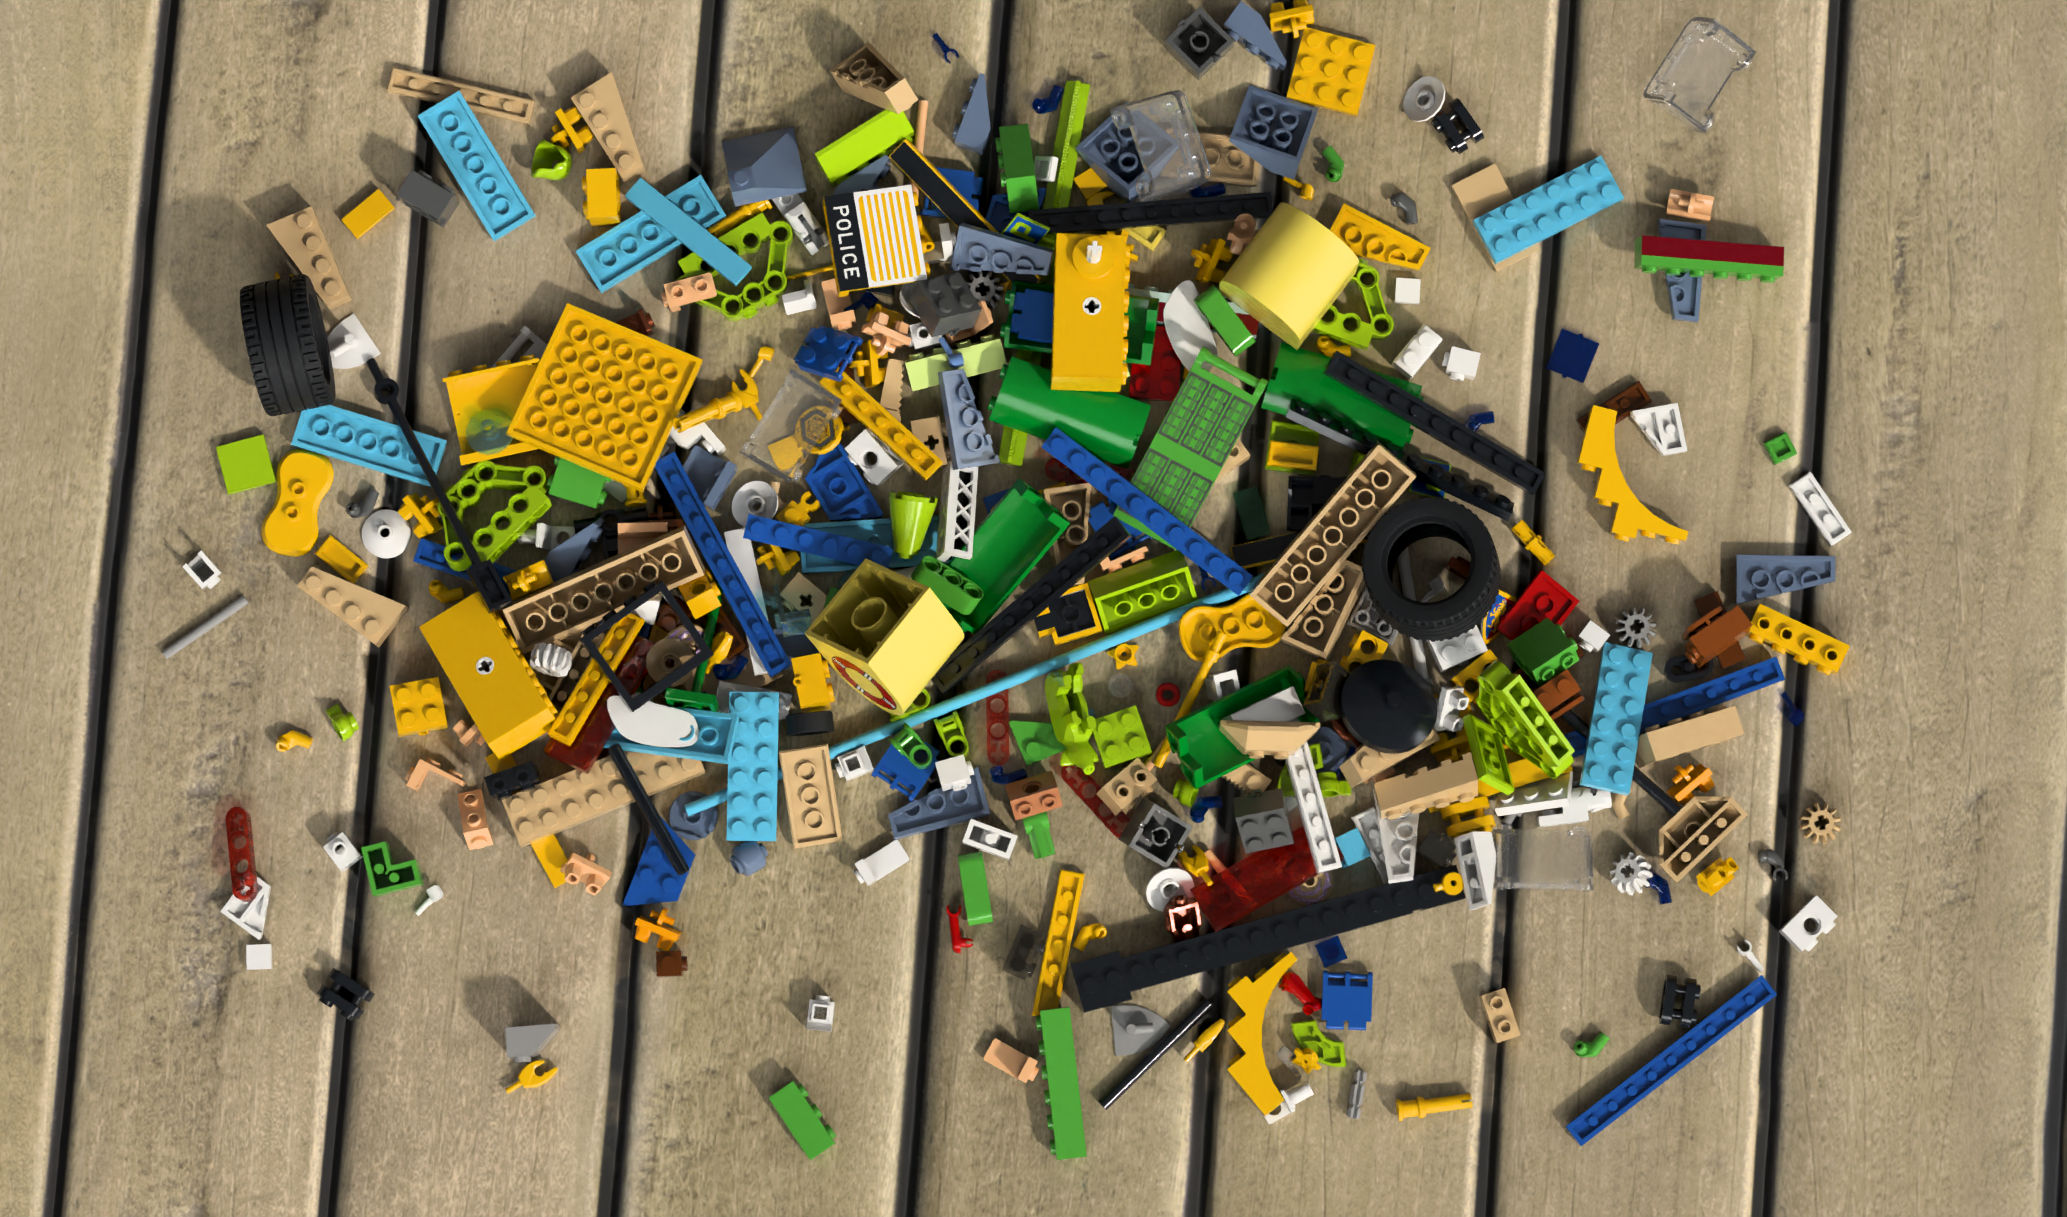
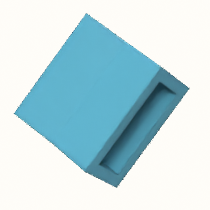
M1358 828L1334 838L1343 869L1371 856Z

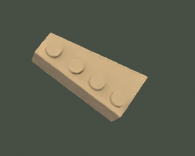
M312 206L266 225L302 274L309 276L314 290L329 309L352 300L316 211Z
M1089 483L1044 489L1040 493L1043 495V499L1050 505H1054L1070 522V525L1049 548L1052 568L1088 538L1090 494L1092 485ZM1085 576L1072 587L1082 585L1084 583Z
M1345 560L1326 581L1318 594L1313 597L1310 604L1297 617L1289 630L1281 637L1282 642L1318 659L1329 661L1365 583L1362 567Z
M311 567L297 585V587L377 647L381 646L409 609L401 603L315 567Z
M1433 728L1421 745L1411 751L1399 754L1382 753L1362 745L1339 768L1350 787L1353 788L1429 748L1439 741L1440 738Z
M1471 752L1463 754V760L1452 762L1451 759L1441 761V765L1435 769L1423 767L1417 769L1413 776L1410 777L1407 774H1401L1374 783V793L1381 819H1397L1405 813L1418 814L1424 812L1426 808L1434 806L1436 808H1444L1450 805L1451 802H1469L1473 800L1474 797L1478 796V778Z

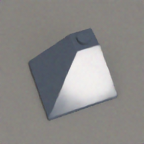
M1249 85L1229 142L1270 172L1294 180L1319 108Z
M1126 101L1076 147V151L1113 193L1124 202L1130 203L1134 202L1148 189L1178 150L1180 144Z
M794 127L722 141L735 207L807 192Z

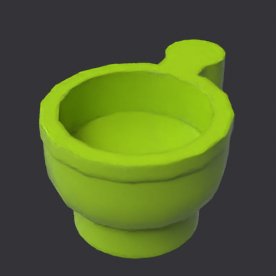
M338 704L325 710L336 733L343 742L351 738L354 731L359 729L351 712L343 714Z
M1322 772L1317 774L1323 797L1351 795V787L1348 782L1338 781L1336 773Z
M1179 779L1173 791V798L1178 799L1182 805L1191 808L1196 801L1199 788L1195 789L1188 780Z

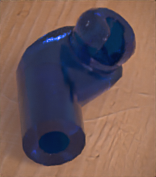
M1053 85L1049 97L1043 99L1036 98L1032 102V108L1038 114H1046L1056 110L1065 89Z
M1198 180L1188 184L1189 194L1194 198L1219 196L1226 192L1222 182L1201 187V182Z
M1493 411L1472 414L1464 425L1477 432L1481 425L1495 422Z
M738 654L732 664H716L713 667V674L720 680L736 679L749 660Z
M995 766L990 769L991 780L998 784L1005 785L1027 778L1024 768L1010 773H1003L1001 766Z
M1221 795L1199 798L1190 809L1191 820L1195 823H1201L1204 821V815L1208 809L1222 808Z
M1652 873L1653 877L1646 880L1650 883V886H1643L1646 888L1652 887L1658 892L1660 905L1672 903L1667 880L1656 873Z

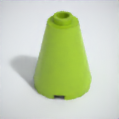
M889 491L894 552L898 553L899 558L913 559V555L919 554L938 503V497L931 495L930 500V498L925 497V494L897 491L896 496L895 492Z

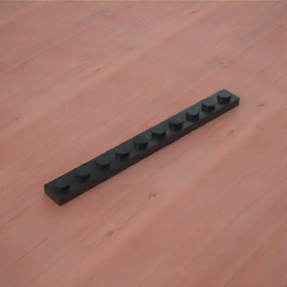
M1271 192L1037 209L1028 210V218L1049 227L1050 230L1046 234L1048 235L1234 221L1242 213L1251 214L1255 219L1269 218L1273 213Z
M1338 351L1333 353L1323 374L1528 494L1534 495L1545 472Z
M1291 400L1286 412V418L1365 455L1378 441L1414 471L1417 476L1416 479L1507 522L1509 521L1514 503L1508 497L1496 495L1488 491L1483 485H1475L1459 474L1447 472L1438 464H1430L1422 460L1417 454L1407 453L1393 443H1386L1377 439L1372 433H1364L1356 429L1351 423L1341 422L1325 411L1320 412L1311 408L1304 401Z
M1115 516L954 651L932 678L940 691L946 694L1126 542L1131 535L1119 519Z

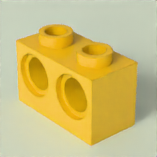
M708 568L705 569L703 576L678 586L695 619L721 606L717 598L721 593Z
M1362 630L1360 635L1355 633L1349 644V647L1353 648L1348 657L1343 655L1337 667L1341 670L1338 676L1347 679L1351 674L1349 672V665L1352 663L1362 665L1369 661L1381 660L1389 643ZM1362 642H1371L1374 646V651L1371 654L1363 653L1360 649Z
M1490 649L1449 681L1453 687L1456 685L1464 687V683L1467 680L1476 682V692L1470 693L1464 688L1463 694L1469 698L1468 704L1472 701L1476 704L1475 699L1479 696L1480 685L1477 677L1483 672L1484 666L1491 665L1495 660H1498Z

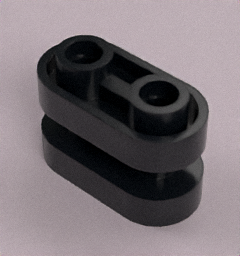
M1456 98L1449 103L1451 111L1446 114L1440 109L1433 117L1434 119L1431 123L1438 133L1443 132L1447 138L1445 143L1452 153L1456 151L1458 154H1461L1468 149L1467 140L1471 139L1476 144L1484 139V135L1463 103ZM1455 119L1459 121L1465 130L1462 133H1459L1452 123Z
M333 968L328 977L334 981L329 988L325 985L320 987L317 992L321 996L319 1001L329 1007H332L333 1004L342 1009L340 1014L351 1021L354 1017L360 1019L364 1012L359 1007L361 1001L364 999L370 1002L375 993ZM342 986L354 993L350 1001L338 994Z
M1665 976L1659 1024L1670 1025L1672 1018L1679 1019V1027L1690 1028L1691 1024L1696 1023L1697 1009H1694L1695 999H1699L1701 985L1697 984L1696 979L1686 978L1684 985L1677 984V976ZM1675 994H1682L1680 1009H1674Z

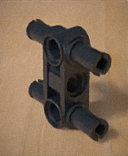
M647 507L631 511H625L621 508L616 510L608 509L595 514V517L573 520L575 533H578L599 518L604 520L600 528L603 529L601 540L606 560L618 554V523H638V521L649 520ZM611 515L618 518L617 525L607 527L605 525L606 518Z

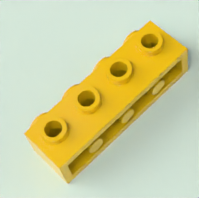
M1762 604L1756 606L1750 619L1753 625L1748 632L1750 640L1758 644L1768 643L1772 645L1771 649L1782 655L1787 652L1794 656L1793 660L1803 665L1808 663L1817 666L1816 671L1827 676L1830 673L1836 674L1850 647L1846 643Z

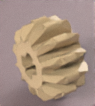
M1817 802L1813 803V810L1809 807L1804 809L1808 816L1801 815L1799 817L1801 821L1806 822V824L1799 826V830L1807 828L1808 832L1803 837L1807 839L1813 835V844L1818 842L1819 837L1821 843L1826 844L1827 837L1831 840L1836 838L1832 831L1839 832L1841 830V827L1834 825V823L1841 821V817H1832L1837 811L1835 808L1827 812L1828 803H1824L1821 810ZM1818 817H1821L1820 821H1825L1822 830H1819L1820 826L1816 827L1814 822L1818 821Z

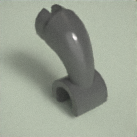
M1767 848L1766 850H1759V862H1767L1775 867L1772 873V880L1776 882V872H1782L1784 874V881H1786L1788 873L1784 869L1783 861L1777 852Z

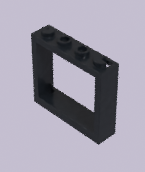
M654 580L643 588L644 594L638 598L633 595L622 603L624 608L617 613L613 609L602 617L604 622L597 627L594 623L582 631L584 636L579 639L630 712L640 708L714 655L663 581L657 584ZM660 592L701 651L632 699L591 640Z

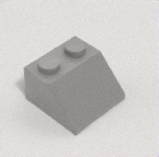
M554 1023L506 1027L507 1058L514 1059L516 1063L531 1062V1057H537L558 1033L560 1025Z

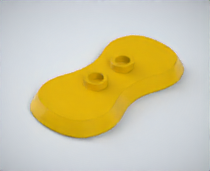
M295 449L287 452L277 466V497L273 507L264 518L261 527V536L264 544L278 554L291 557L307 554L316 544L319 531L317 521L318 508L321 500L330 489L334 478L332 464L324 455L305 449Z
M1249 593L1228 606H1195L1187 610L1179 621V636L1182 646L1190 658L1199 662L1204 661L1203 655L1206 649L1211 647L1218 631L1227 635L1219 651V658H1221L1229 651L1239 647H1271L1281 640L1286 626L1254 600Z

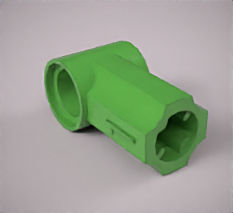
M1047 812L1022 818L1026 834L1029 835L1035 859L1054 855L1055 848L1049 831L1050 824Z

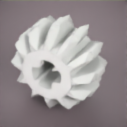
M544 642L535 644L531 651L530 666L537 672L563 677L567 676L571 668L572 654L558 645L546 644Z
M1630 852L1628 857L1620 855L1621 862H1613L1616 869L1609 872L1614 877L1611 882L1614 886H1618L1617 890L1624 893L1626 891L1628 895L1633 896L1635 890L1638 893H1642L1643 885L1650 886V883L1646 880L1653 877V874L1648 871L1651 868V864L1645 862V858L1642 855L1636 857L1634 853Z

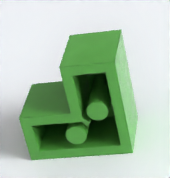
M387 842L361 847L373 896L379 897L424 885L418 860L414 859L394 865L390 846Z

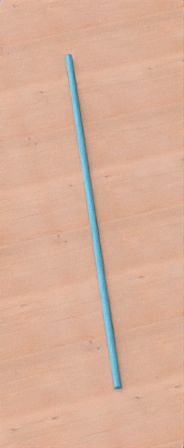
M1264 573L1253 577L1239 596L1248 593ZM1225 588L910 714L908 717L890 722L830 746V760L896 734L903 729L904 723H907L910 727L916 726L1181 619L1187 610L1195 606L1213 607L1236 598L1238 595L1229 588ZM781 766L778 767L777 781L783 779ZM727 788L685 804L684 807L688 816L726 802Z

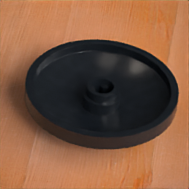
M1385 659L1366 662L1351 672L1340 691L1339 709L1345 726L1360 743L1375 751L1389 754L1411 751L1426 740L1436 723L1437 704L1431 687L1418 672L1403 663Z

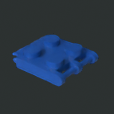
M935 167L979 212L980 200L972 199V195L981 196L983 178L974 177L975 172ZM925 194L924 206L920 210V215L949 219L933 201H931V209L928 210L929 197Z
M1025 289L1024 293L1016 292L1013 310L1021 312V314L1013 313L1010 332L1018 333L1017 338L1052 344L1054 293Z
M822 325L819 328L811 327L803 341L806 346H800L793 360L802 371L841 382L844 369L847 364H851L853 360L852 355L857 346H861L863 340L858 336ZM851 343H852L853 345H852L851 349L849 350L848 354H846L847 350L849 349V347H850V345H851ZM841 361H842L843 363H842L841 367L839 368L838 372H836L838 366L840 365V363H841Z
M1107 498L1110 504L1109 507H1106L1104 502L1101 501L1090 508L1089 514L1091 517L1088 522L1094 532L1114 517L1113 514L1118 505L1109 498ZM1119 520L1131 537L1122 544L1127 543L1128 545L1114 553L1112 552L1109 557L1113 561L1120 554L1129 549L1134 550L1137 544L1148 538L1152 539V537L1145 534L1132 541V539L1140 536L1143 532Z
M925 742L924 744L933 755V761L926 769H918L891 744L871 775L879 777L888 783L891 789L894 790L896 788L908 796L909 801L913 802L936 768L935 762L939 761L936 758L940 751ZM918 751L914 757L915 761L918 763L925 762L928 758V753ZM880 770L892 777L894 781L880 773ZM898 783H901L913 792L910 793L909 791L898 785Z
M1323 970L1321 1020H1326V1029L1344 1030V1021H1348V1030L1366 1031V1022H1371L1373 972L1350 974V971H1345V973H1328V970ZM1328 978H1345V981L1328 980ZM1350 979H1367V982L1350 981Z

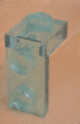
M772 585L774 594L769 595L772 609H777L778 612L774 614L776 628L782 629L783 637L804 634L812 624L809 609L784 614L778 585Z

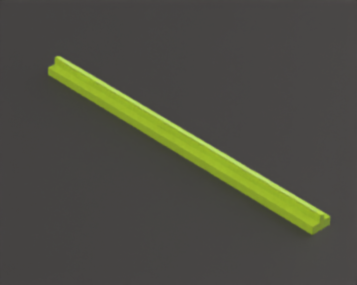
M1066 80L1053 156L1059 158L1055 181L1048 182L1043 209L1069 207L1078 157L1076 147L1081 141L1090 84L1081 83V81L1077 80L1076 82ZM1056 234L1045 235L1046 237L1056 241ZM1042 241L1038 243L1040 246L1055 250V247ZM1054 256L1050 273L1048 275H1040L1043 279L1039 284L1054 286ZM1018 349L1016 358L1040 366L1043 352ZM1004 425L999 452L1001 464L1022 467L1027 433Z

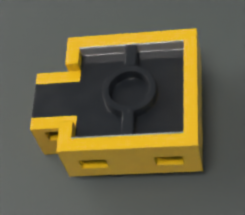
M1088 583L1070 588L1034 618L1039 639L1052 635L1055 646L1102 632Z

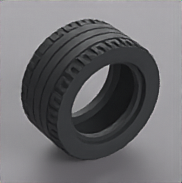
M302 274L244 286L240 290V310L244 337L255 385L267 415L277 416L331 405L335 401L336 396L332 360L320 306L309 276Z
M1420 497L1419 499H1411V501H1405L1403 504L1395 506V508L1390 509L1386 515H1383L1375 523L1376 526L1370 530L1371 533L1367 536V543L1364 544L1365 550L1362 552L1363 559L1361 562L1363 566L1362 572L1366 588L1377 612H1379L1388 625H1391V628L1398 630L1400 634H1405L1406 637H1414L1415 640H1431V642L1439 640L1444 641V639L1450 640L1454 637H1459L1460 634L1468 633L1470 629L1475 628L1476 624H1480L1483 618H1486L1487 612L1491 611L1492 605L1496 602V596L1499 594L1501 568L1492 537L1487 527L1484 526V522L1476 514H1473L1472 510L1465 508L1463 504L1459 505L1456 501L1451 502L1447 498ZM1428 537H1444L1462 545L1471 555V567L1466 581L1453 595L1436 602H1419L1409 599L1394 587L1392 579L1395 563L1400 554L1412 543Z

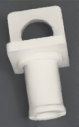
M537 523V529H528L518 539V543L536 544L538 548L551 551L560 545L557 540L560 533L567 532L570 538L576 534L575 528Z
M1305 1081L1288 1092L1284 1091V1089L1279 1090L1285 1099L1280 1104L1281 1111L1277 1115L1268 1114L1265 1117L1268 1124L1274 1123L1294 1112L1297 1103L1311 1095L1313 1096L1314 1093L1308 1082Z

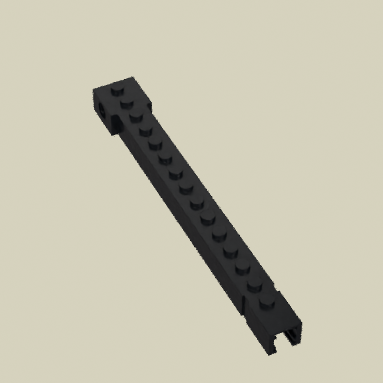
M1457 865L1414 876L1413 880L1388 883L1121 958L1119 951L1071 964L1083 1011L1087 1013L1132 1000L1131 992L1407 916L1414 911H1424L1464 900L1466 898L1464 890L1457 895H1449L1443 890L1435 892L1433 884L1441 883L1446 873L1456 872L1459 874Z

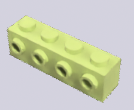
M994 334L981 336V341L971 343V340H965L956 343L957 347L951 348L953 354L961 352L964 360V366L959 368L950 367L948 356L943 347L932 349L933 353L923 355V352L909 355V359L905 360V365L912 391L939 385L938 372L964 369L966 376L971 377L1002 369L1003 364L1007 365L1000 336L995 337Z

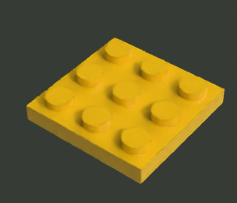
M1307 27L1303 31L1286 98L1357 117L1375 45Z

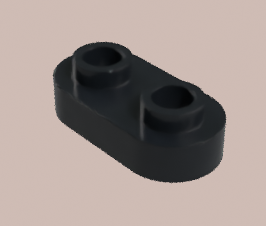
M1685 655L1673 657L1667 661L1664 667V674L1669 681L1674 683L1704 678L1712 672L1714 661L1713 659L1709 660L1704 664L1705 668L1700 670L1696 667L1695 663L1691 664ZM1672 668H1680L1681 673L1678 675L1674 674Z

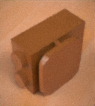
M1739 605L1721 616L1723 609L1719 606L1685 630L1682 637L1684 640H1689L1684 647L1686 650L1684 653L1691 664L1695 663L1698 668L1748 634L1753 625Z
M1568 669L1562 671L1540 687L1537 686L1531 690L1552 720L1585 699L1583 695H1580L1579 691L1581 689Z

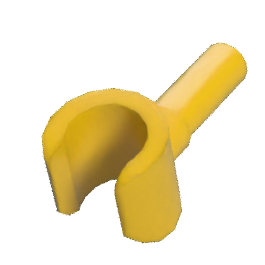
M1287 177L1283 178L1284 181L1301 189L1300 198L1308 201L1312 200L1314 189L1310 184H1302Z
M767 346L761 347L758 358L748 374L754 377L763 359L772 360L775 349Z

